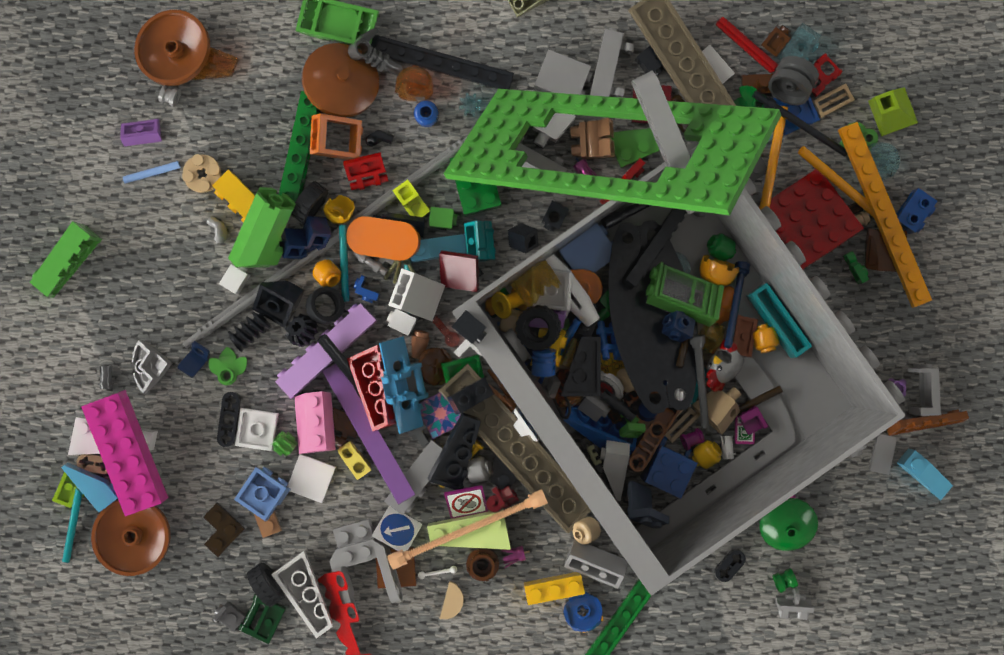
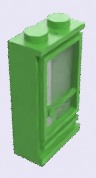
M660 262L651 269L649 274L651 281L646 290V295H648L647 304L671 313L677 310L682 311L685 315L696 320L695 322L708 327L719 320L724 290L723 285L713 284L664 265L663 262Z

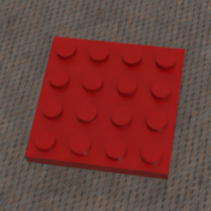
M817 169L771 198L769 208L776 214L781 223V227L776 230V233L784 244L793 241L800 248L806 259V262L800 265L803 270L864 229L828 179Z

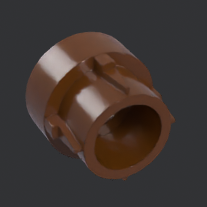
M475 548L467 557V572L475 580L489 581L496 575L499 569L497 554L492 549ZM480 559H485L488 562V566L481 569L478 567L477 562Z

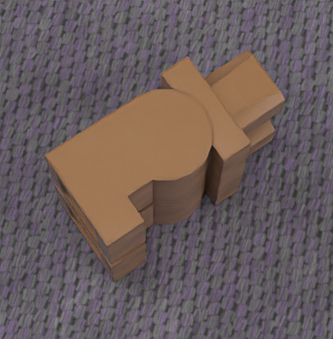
M604 118L598 121L579 122L578 126L570 128L571 138H580V145H571L572 156L584 159L615 158L614 140L611 139L614 138L613 120Z

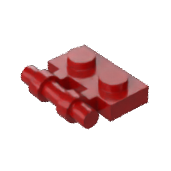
M381 152L343 161L348 181L356 180V182L350 183L351 190H363L365 187L372 185L380 186L382 183L389 181L387 174L379 175L386 172ZM372 175H373L372 178H368V179H364V180H363L364 177H368V176H372Z

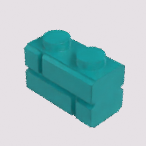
M492 221L464 223L467 254L478 256V262L494 260L496 250L493 240L494 230L492 228Z

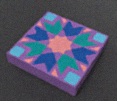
M440 392L419 403L422 419L432 439L452 430L460 417V414H455L450 403Z

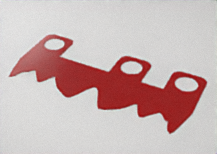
M337 571L324 574L318 579V582L326 587L325 597L331 600L329 606L331 618L341 624L336 634L339 640L348 648L345 654L371 655L360 654L350 623L359 622V615L353 603L343 604L340 598L339 591L348 590L343 572ZM337 575H340L343 578V587H340L338 585L336 580ZM348 607L354 609L356 614L354 619L349 616Z

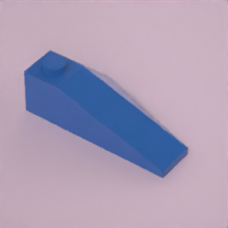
M568 405L566 407L564 417H566L568 414ZM571 405L570 417L563 421L600 449L606 447L607 440L630 444L629 456L636 448L637 438L620 437L619 430L627 423L624 417L621 418L620 413H608L605 418L601 416L596 422L578 409L579 406Z

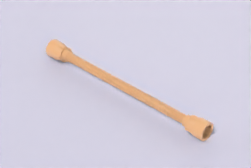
M538 490L528 495L529 498L525 499L521 504H516L450 534L448 533L443 537L441 536L436 540L434 539L429 543L427 542V544L420 545V547L413 548V550H400L387 555L388 561L393 570L408 564L407 561L412 556L415 557L419 553H424L426 550H431L435 546L438 547L442 543L445 544L449 540L451 541V539L454 540L472 532V530H477L525 508L533 507V509L546 505L548 504L543 490Z

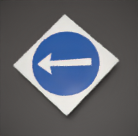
M516 406L514 413L518 420L513 426L521 437L530 435L533 441L537 442L540 437L519 407Z
M389 506L373 532L372 537L396 551H406L411 546L422 524L406 514L401 515Z

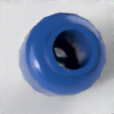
M425 100L416 105L414 117L422 127H432L439 119V111L433 102Z

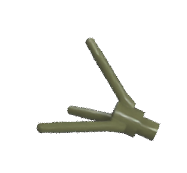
M410 259L405 261L394 260L384 276V280L388 279L397 266L393 283L396 284L402 264L407 265L410 272L416 273Z

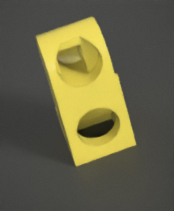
M352 441L337 449L339 455L357 480L371 471L370 463L358 451Z

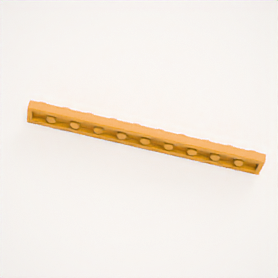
M858 122L838 129L840 138L911 307L914 308L932 301Z

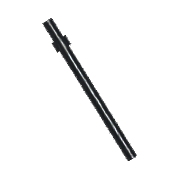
M757 90L752 94V97L762 103L764 108L780 109L782 117L845 157L847 155L844 147L778 105L777 101L773 98H767Z

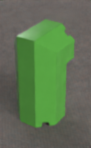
M259 187L228 257L235 267L267 268L278 265L283 254V247H279V241H282V233L296 205L287 194L282 193L280 196L276 194L277 190L274 188Z

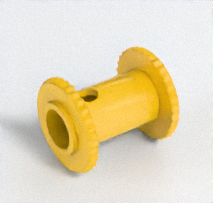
M521 284L515 285L508 295L496 292L492 296V308L498 317L506 319L511 315L512 309L518 308L524 311L527 307L531 306L530 293Z

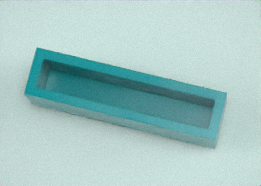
M768 283L760 285L746 295L765 324L775 329L780 345L790 358H797L812 347Z

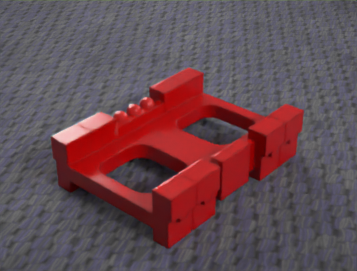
M826 53L813 64L818 70L820 84L812 89L815 97L843 72ZM825 62H829L834 67V71L830 75H826L821 70V65Z

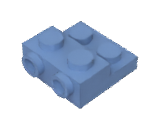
M255 467L234 500L262 520L267 521L277 505H281L291 489L287 487L288 482L280 477L278 479L272 476L273 472L268 468L263 467L261 469Z

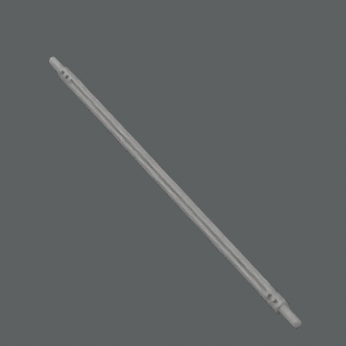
M467 137L463 140L459 139L342 225H347L348 229L350 223L358 217H373V215L398 199L392 190L406 180H409L413 187L449 162L450 158L456 155ZM339 227L331 232L332 235L325 248L319 251L316 248L308 252L307 257L292 260L263 282L284 281L339 241ZM260 284L198 328L195 334L182 342L185 348H189L194 341L197 342L201 338H206L253 304Z

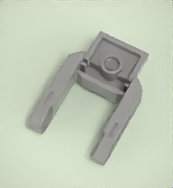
M371 519L333 529L338 548L329 562L332 572L342 571L345 576L348 590L339 591L343 604L353 603L356 607L355 592L347 567L370 561L374 558L378 560L390 602L396 603L403 600V592L397 571L392 569L387 555L391 554L390 547L372 537L374 529ZM337 575V583L340 587H343L344 580L340 575ZM348 607V614H354V609Z

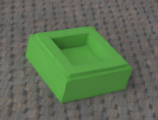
M628 422L619 430V435L626 438H638L646 431L645 424Z

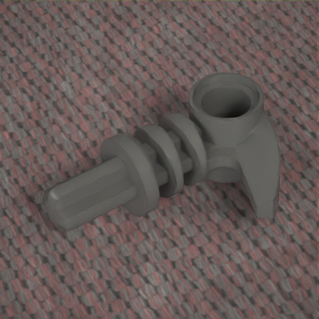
M377 28L363 33L349 46L348 54L353 60L365 59V63L369 64L371 62V66H376L378 71L386 70L396 76H399L402 72V66L390 60L389 54L384 53L382 55L381 51L376 52V48L371 47L369 41L379 32ZM358 46L362 49V54L358 52Z

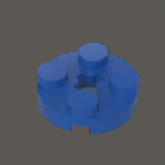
M585 592L583 595L570 597L566 602L564 617L567 624L574 631H591L601 623L603 610L597 597ZM584 607L585 610H589L586 616L578 614L581 611L580 608Z

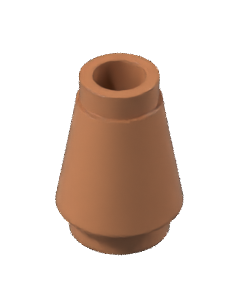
M414 330V334L411 335L412 358L419 359L423 351L426 350L430 340L429 332Z

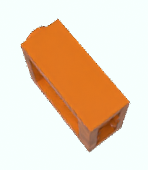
M321 113L313 115L309 154L344 160L360 157L362 153V120ZM327 122L350 126L349 152L326 149Z

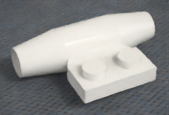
M554 254L541 263L543 268L570 271ZM572 273L571 310L566 311L565 319L571 311L589 327L600 317L589 295Z

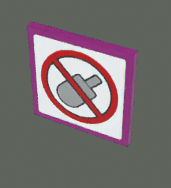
M482 485L444 492L451 519L488 512Z

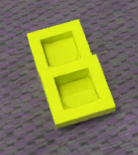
M406 180L392 190L410 216L423 217L430 212L409 180Z

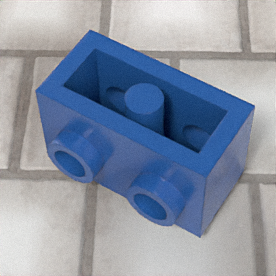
M920 188L912 190L896 213L902 229L906 230L908 234L920 232L925 225L923 221L935 211L936 207L934 206L937 200Z

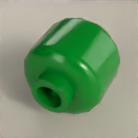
M723 233L712 235L707 242L709 255L718 260L727 261L736 254L735 241Z

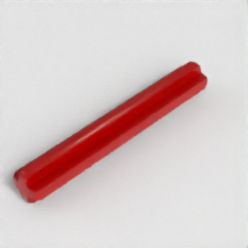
M721 17L718 20L716 26L769 73H773L776 70L778 64L726 18Z

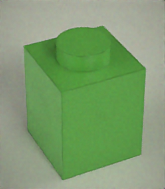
M431 207L429 227L453 230V225L457 226L458 214H454V209Z

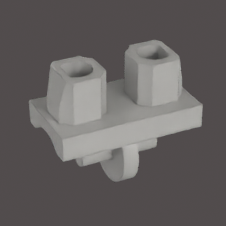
M793 588L792 593H786L785 596H776L775 602L780 618L788 619L790 618V612H796L797 618L807 620L809 614L814 613L811 598L806 597V594H799L798 588Z

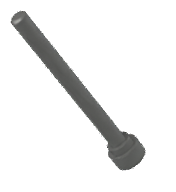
M698 334L690 338V345L695 350L701 425L703 429H707L710 426L702 351L706 340L704 334Z

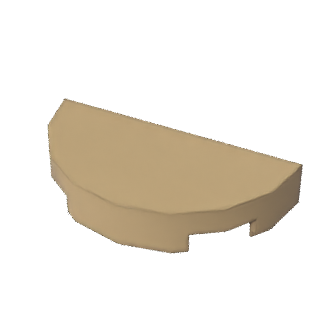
M449 581L440 619L455 617L463 606L464 596L462 591L452 581Z

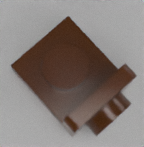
M776 25L761 46L776 57L791 39V31L784 25H781V27Z

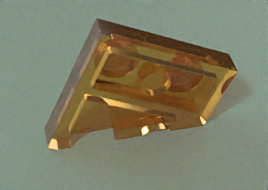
M210 47V54L204 68L192 80L232 77L239 59Z

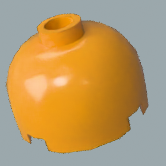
M704 254L699 267L701 277L716 285H723L724 287L730 285L735 280L739 267L734 268L735 265L728 261H721L716 258L711 260L709 259L710 255Z

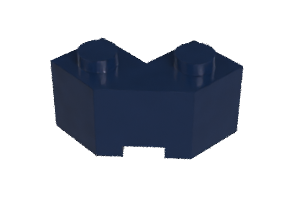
M308 216L303 229L285 228L281 236L282 241H279L280 247H283V258L303 259L308 256V252L316 248L318 251L325 248L332 235L326 217Z

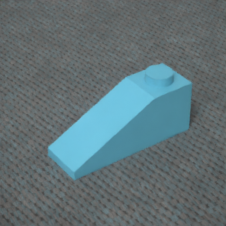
M465 234L421 240L420 248L411 257V261L415 263L437 259L441 250L465 254L467 253Z
M908 448L897 462L900 467L939 500H942L953 487L916 450Z
M68 462L61 467L98 512H101L118 499L109 480Z

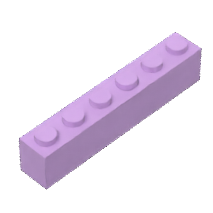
M361 303L359 305L354 304L348 310L349 314L345 318L341 316L334 323L335 327L331 331L327 329L321 334H326L341 353L348 349L378 321ZM313 342L305 349L307 352L305 355L296 357L291 362L292 367L288 370L286 368L277 375L278 379L275 382L290 399L298 395L333 362L319 343L315 344Z

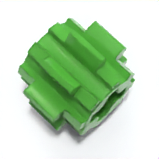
M283 431L272 442L274 451L280 456L282 454L288 456L297 445L295 437L291 433Z

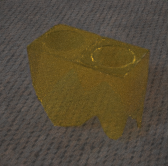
M543 260L532 266L515 280L511 286L525 304L530 307L537 303L540 296H544V286L551 287L553 285L559 288L561 283L547 261Z

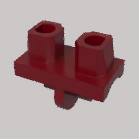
M509 486L502 490L495 487L491 489L495 495L488 498L486 506L489 511L496 513L502 510V508L505 510L512 507V504L520 500L515 490H512Z

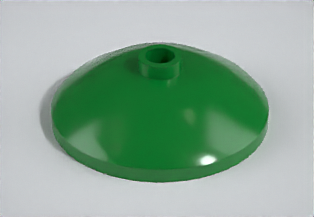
M789 498L760 519L759 529L763 539L771 547L782 551H793L806 546L814 538L818 529V519L814 509L808 503L797 498Z

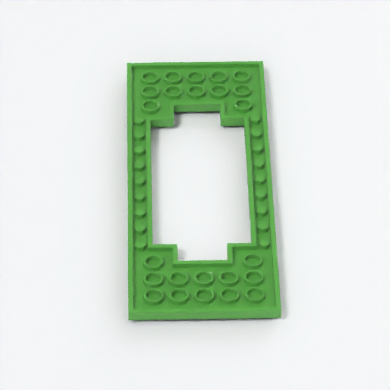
M498 89L443 174L447 179L730 215L781 117L780 109L667 101L676 123L689 124L683 134L687 141H698L699 144L686 168L665 167L657 183L526 168L522 167L528 158L526 152L515 150L530 126L547 127L555 113L647 121L638 99Z

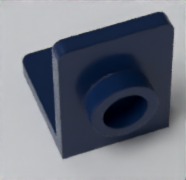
M194 341L191 351L179 363L177 368L193 378L208 361L210 351Z

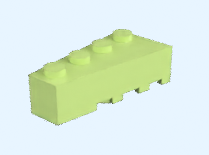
M489 511L428 523L427 529L430 542L496 513ZM505 517L477 530H472V532L454 540L451 539V541L449 540L445 544L442 543L440 546L511 550Z

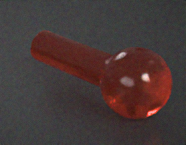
M435 316L432 322L445 336V343L449 347L457 346L460 342L459 335L455 332H450L438 316Z

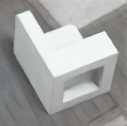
M466 339L454 351L459 358L479 354L480 358L482 357L477 347Z

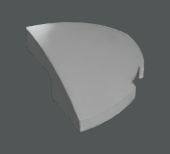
M138 340L132 356V363H135L136 370L133 376L140 391L146 394L173 364L159 351L142 340Z

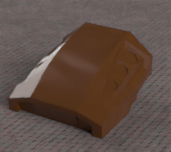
M867 228L864 266L867 269L897 272L879 229ZM903 230V231H904V234H905V236H906V238H907V231H906V230Z

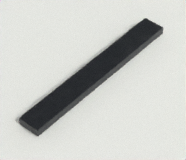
M375 35L372 38L371 47L376 48V52L381 51L382 55L384 53L389 54V59L495 89H510L514 76L513 72Z

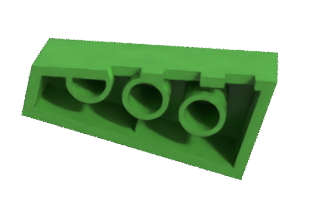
M72 221L41 267L34 272L30 283L46 297L54 298L101 242L102 238L86 225Z

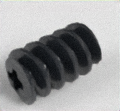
M253 311L254 318L251 319L247 316V324L241 321V329L235 326V334L228 331L230 340L239 351L243 352L242 347L248 348V342L254 343L253 336L260 338L259 331L264 334L266 333L265 327L272 328L261 313L257 314Z

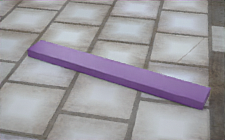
M336 364L323 370L322 373L397 504L399 505L415 496L414 491L378 430L372 431L363 403L351 382Z

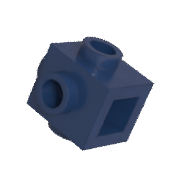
M674 311L663 319L662 333L671 340L681 343L693 337L696 320L685 315L682 311Z

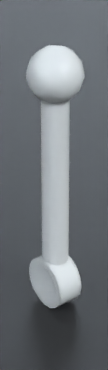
M451 566L449 569L426 573L421 571L418 573V578L424 579L425 576L449 572L456 573L457 567Z

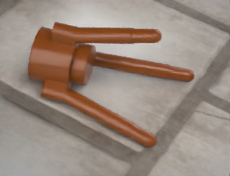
M488 369L487 372L505 395L502 396L489 384L490 388L512 412L517 404L495 374Z

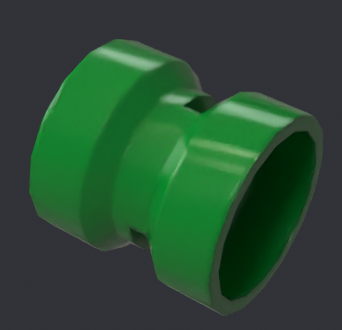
M791 568L786 569L784 573L772 575L779 593L786 591L789 587H798L797 579Z

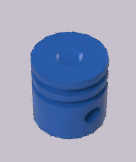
M545 348L542 351H533L532 349V375L538 377L555 375V349Z

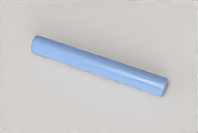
M179 161L123 176V181L126 184L181 167Z

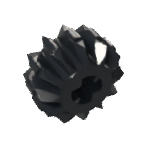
M300 313L298 317L293 316V320L288 321L289 326L285 328L287 332L285 336L289 339L290 343L304 347L305 344L310 345L311 340H316L314 335L319 333L317 331L318 325L308 315Z

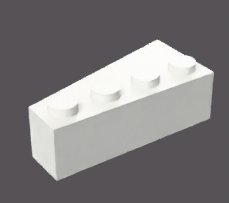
M79 416L75 419L68 455L100 454L85 416ZM141 428L149 450H154L158 431Z
M304 550L271 575L313 635L318 638L333 627V622L307 553Z

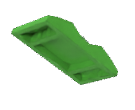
M303 0L296 32L319 39L351 45L363 33L375 28L379 11L335 0Z

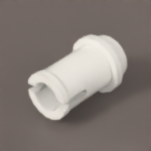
M720 436L722 459H734L736 453L733 450V436Z

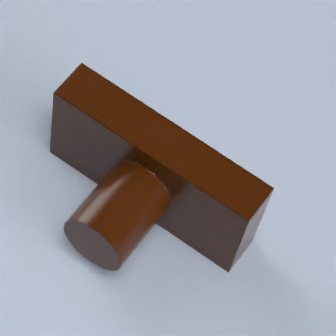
M773 74L742 75L741 86H752L761 94H772L768 86Z

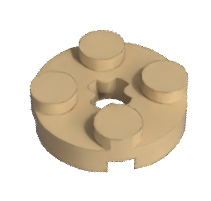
M199 154L194 155L185 163L182 174L186 185L198 193L214 190L215 188L212 185L222 176L220 165L214 158ZM206 169V178L202 177L199 179L198 171Z

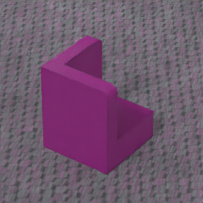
M757 406L737 415L748 435L762 428H768Z

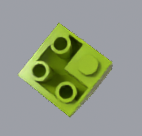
M905 87L880 94L868 101L881 137L918 123Z

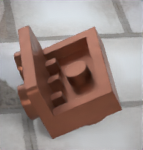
M738 314L733 343L738 346L737 351L741 356L752 357L754 346L753 332L757 329L758 319Z

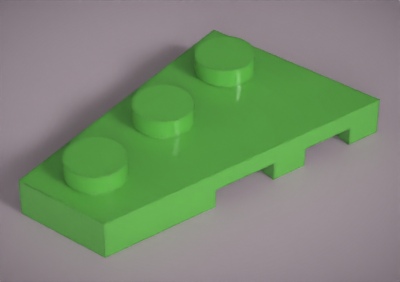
M651 128L614 132V138H611L614 140L615 157L620 168L638 161L639 158L643 159L660 151Z

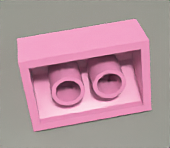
M319 391L296 396L295 410L299 454L336 450L331 393Z

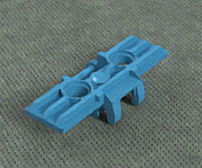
M404 336L379 343L385 369L381 380L386 402L393 405L399 434L424 426L419 400L425 399L429 395L425 390L422 377V363L410 365ZM395 361H399L401 364V368L397 372L393 369ZM412 370L418 394L414 391H409L406 378L411 377ZM408 400L409 406L403 409L402 401Z

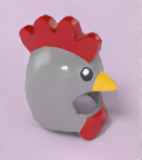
M722 340L707 364V387L711 388L713 392L722 391L725 383L732 380L742 369L744 359L737 351L738 346L733 343L732 348H726L724 346L725 340ZM721 350L730 353L732 358L726 357Z

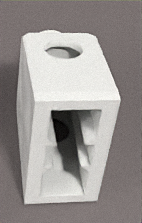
M555 113L547 127L533 126V130L538 132L534 143L544 148L548 139L556 143L573 123L576 116Z

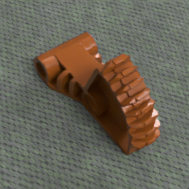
M635 390V397L631 393L628 394L630 401L623 398L625 400L624 403L628 406L639 398ZM666 408L664 412L657 414L656 418L649 422L641 420L638 414L636 415L639 419L638 423L645 424L646 431L639 438L635 450L629 456L627 465L629 470L640 472L646 468L661 440L681 410L672 411ZM656 424L661 427V433L657 436L652 433V427ZM634 459H637V462H639L637 466H634V463H632Z

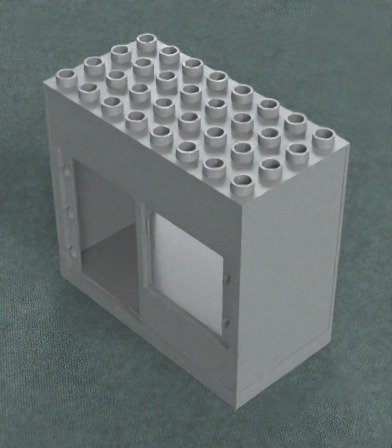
M694 141L687 146L690 157H692L698 146V141ZM665 162L638 181L657 183L663 170L667 167ZM750 178L730 215L705 212L706 217H697L693 213H687L684 215L685 219L681 223L679 222L678 229L671 234L672 238L670 241L684 272L703 279L700 275L699 267L703 255H709L707 242L710 237L723 233L733 239L736 243V254L727 261L734 265L737 261H745L751 265L750 273L744 278L738 314L758 319L757 326L765 324L746 295L760 285L768 283L812 347L797 358H790L780 343L775 351L761 354V351H757L755 346H753L752 357L742 356L744 364L734 378L750 400L779 385L783 390L782 393L757 405L772 432L684 493L681 499L677 498L660 510V513L669 516V524L662 525V528H650L643 524L636 528L633 526L570 436V433L575 431V429L563 421L564 419L561 418L553 399L548 398L541 388V384L538 382L540 377L532 375L531 371L505 337L504 332L500 330V326H497V322H501V318L498 316L492 318L489 312L485 310L486 301L496 292H499L504 287L507 288L553 254L567 265L558 252L560 249L596 223L599 226L602 225L601 219L635 203L608 201L452 311L458 320L464 311L467 310L487 327L485 330L487 335L479 344L475 342L474 345L651 596L906 416L899 407V404L905 401L902 392L890 380L883 384L874 370L880 366L875 354L866 345L858 349L849 336L855 331L851 320L841 310L834 314L824 301L831 296L827 286L817 276L811 279L807 277L800 267L801 264L806 262L800 248L793 241L784 244L776 233V230L781 227L776 214L768 206L760 210L752 199L751 195L756 193V187ZM650 206L607 229L606 231L610 234L607 238L610 242L613 241L615 232L622 223H632L634 226H641L646 221H655L661 225L672 208ZM649 230L647 232V238L649 241L656 233V231ZM629 232L623 233L622 237H624ZM710 255L709 259L714 260V257ZM736 278L728 286H732L735 289ZM695 290V293L701 294L698 306L699 308H701L704 293ZM729 320L718 326L710 327L697 322L698 334H704L705 338L708 339L716 350L720 346L721 341L726 338ZM573 338L574 348L576 349L577 342ZM721 350L726 357L732 358L729 353ZM573 357L562 359L560 367L555 369L562 387ZM559 388L555 398L563 416H565L567 403L565 398L560 396L561 390ZM567 396L570 404L580 406L586 397ZM763 450L764 454H761L756 459L753 457ZM714 484L716 488L706 493L705 490Z

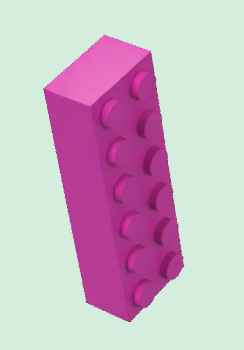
M126 390L81 406L124 515L128 516L159 505L168 499Z

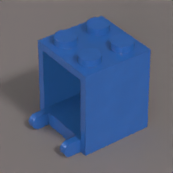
M664 436L640 478L646 483L681 499L697 466V462L688 458L692 450L691 448L682 455L665 447L667 437Z

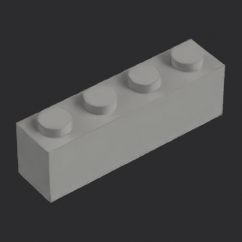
M432 439L404 476L414 491L415 496L398 505L392 493H390L384 502L401 515L405 511L409 514L415 506V503H413L417 496L421 498L426 492L427 488L425 486L429 482L427 477L443 446Z

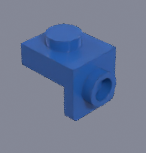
M361 275L355 281L353 287L356 289L355 293L362 295V300L373 303V300L378 301L381 294L363 288L367 277Z

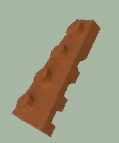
M959 409L949 411L947 414L919 416L912 419L899 420L889 427L887 432L889 436L952 425L964 422L969 419L967 411L959 412Z

